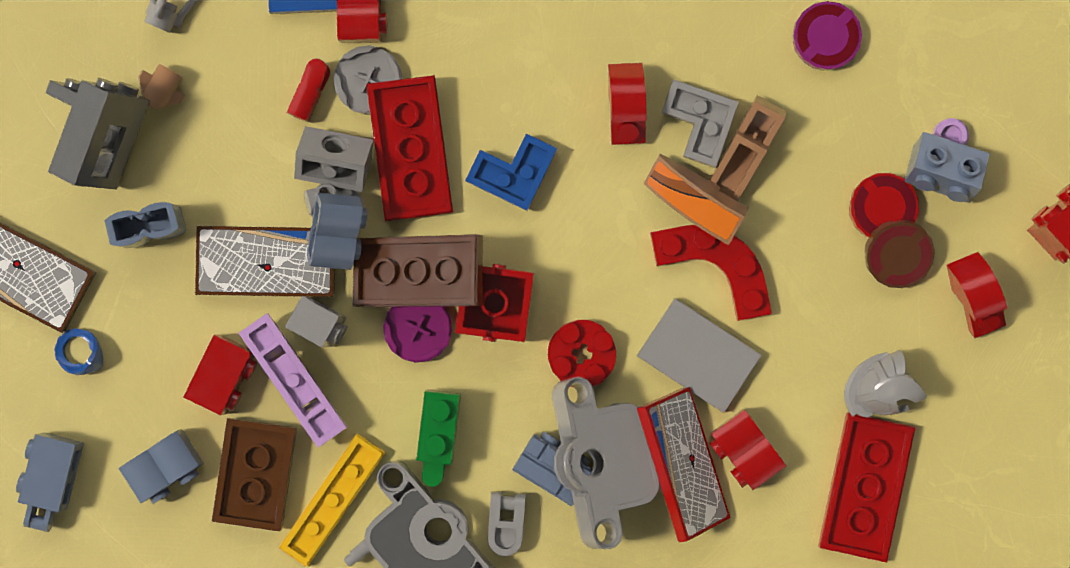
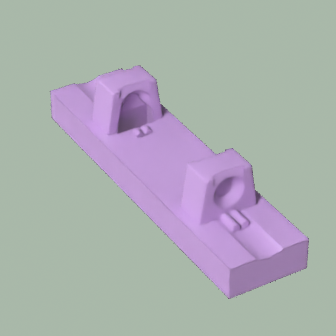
M269 313L239 332L241 338L317 447H320L347 428L340 415ZM317 398V399H316L314 402H312L311 404L307 405L306 407H303V406H305L307 403H309L310 401H312L313 399Z

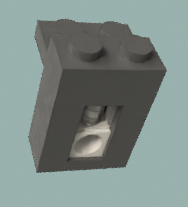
M66 78L65 83L50 80L46 94L72 107L48 172L74 186L117 190L150 100L138 95L139 89L124 82H119L117 85L103 78H98L97 82L85 80L80 82L71 78Z

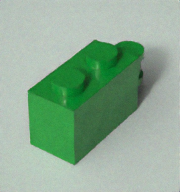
M434 390L424 391L416 461L423 462L422 480L430 487H435L441 483L444 478L445 464L451 465L453 463L461 394Z

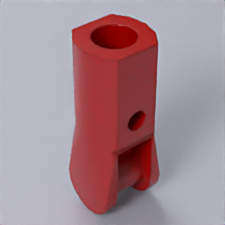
M316 58L310 60L306 65L301 83H299L287 110L289 115L309 123L320 99L321 92L331 73L329 66L324 61Z

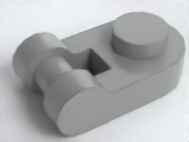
M491 492L488 543L492 551L498 555L510 556L521 547L526 494L515 493V497L502 496V492ZM500 510H514V520H500Z

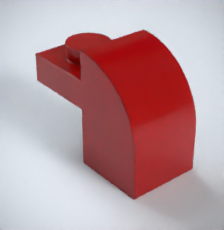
M643 63L608 64L611 145L646 143L647 108Z
M976 252L947 264L951 289L964 306L968 329L972 336L978 338L1006 326L1004 310L1008 307L1003 291L994 272L981 254Z

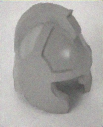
M901 350L891 354L887 352L877 354L862 362L851 373L844 390V399L852 416L858 414L862 417H871L873 413L880 415L902 413L908 411L909 407L907 403L898 406V400L908 399L917 403L927 398L921 386L906 373V361Z

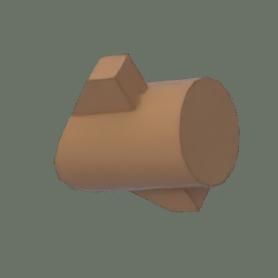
M158 64L152 75L142 69L138 76L142 97L150 100L149 106L160 109L181 103L185 97L184 94L176 90L183 77L161 64Z

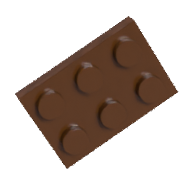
M227 418L212 522L282 531L297 433L296 427Z

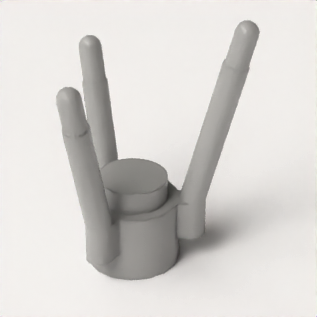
M150 0L145 12L147 16L144 22L170 33L173 25L178 28L181 27L185 16L198 0H188L178 14L175 13L177 6L167 2V0Z

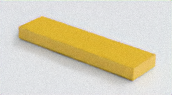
M357 433L283 540L279 549L308 567L386 452Z

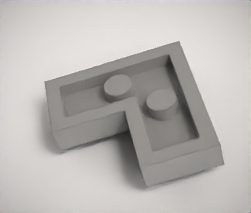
M673 80L661 114L693 124L683 157L716 168L739 102Z

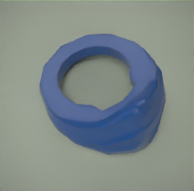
M75 328L67 330L57 339L54 349L55 357L66 372L78 376L101 369L103 365L102 349L93 333ZM81 337L89 343L92 353L84 365L80 363L73 364L65 356V346L72 338Z

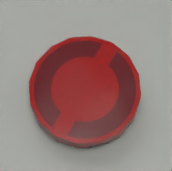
M876 173L863 179L855 187L851 195L849 216L855 228L862 235L869 238L876 228L888 221L910 220L914 223L916 222L919 214L918 197L913 186L904 182L905 179L892 173Z

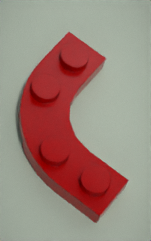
M686 225L650 232L656 266L687 260H704L716 265L725 274L731 289L737 321L772 314L761 265L751 249L734 235L730 244L727 245L696 225Z

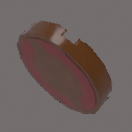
M910 220L888 221L880 225L871 233L865 244L864 251L865 263L869 272L878 282L891 288H905L918 283L929 272L935 255L931 237L920 225Z

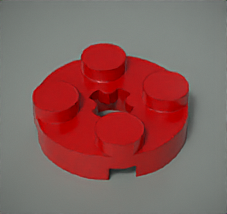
M575 320L564 324L554 333L549 342L548 361L552 372L560 381L582 377L588 380L592 386L602 383L610 375L616 363L617 353L612 336L603 326L590 320ZM581 344L588 345L587 351L592 353L591 359H585L583 364L576 363L577 357L572 355L573 348L579 349Z

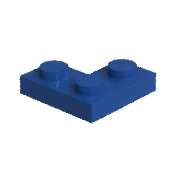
M526 134L512 164L480 150L465 182L528 211L557 148Z

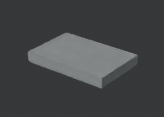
M675 298L637 354L639 358L683 387H690L692 393L723 413L761 357L759 353Z

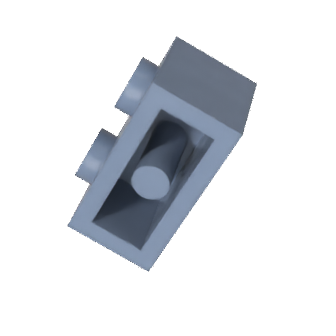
M923 132L913 146L904 182L913 184L916 188L923 191H934L946 195L949 199L956 202L970 203L982 188L990 153Z

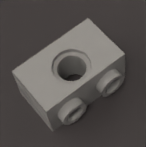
M305 126L296 151L294 179L319 184H330L334 187L363 192L371 166L373 139Z
M307 296L300 298L285 325L289 330L322 348L330 347L331 344H338L348 326L343 324L346 316Z

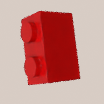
M220 334L213 335L183 398L220 416L227 414L228 410L233 412L242 396L238 389L243 379L249 380L256 368L257 362L253 360L255 356L249 348Z

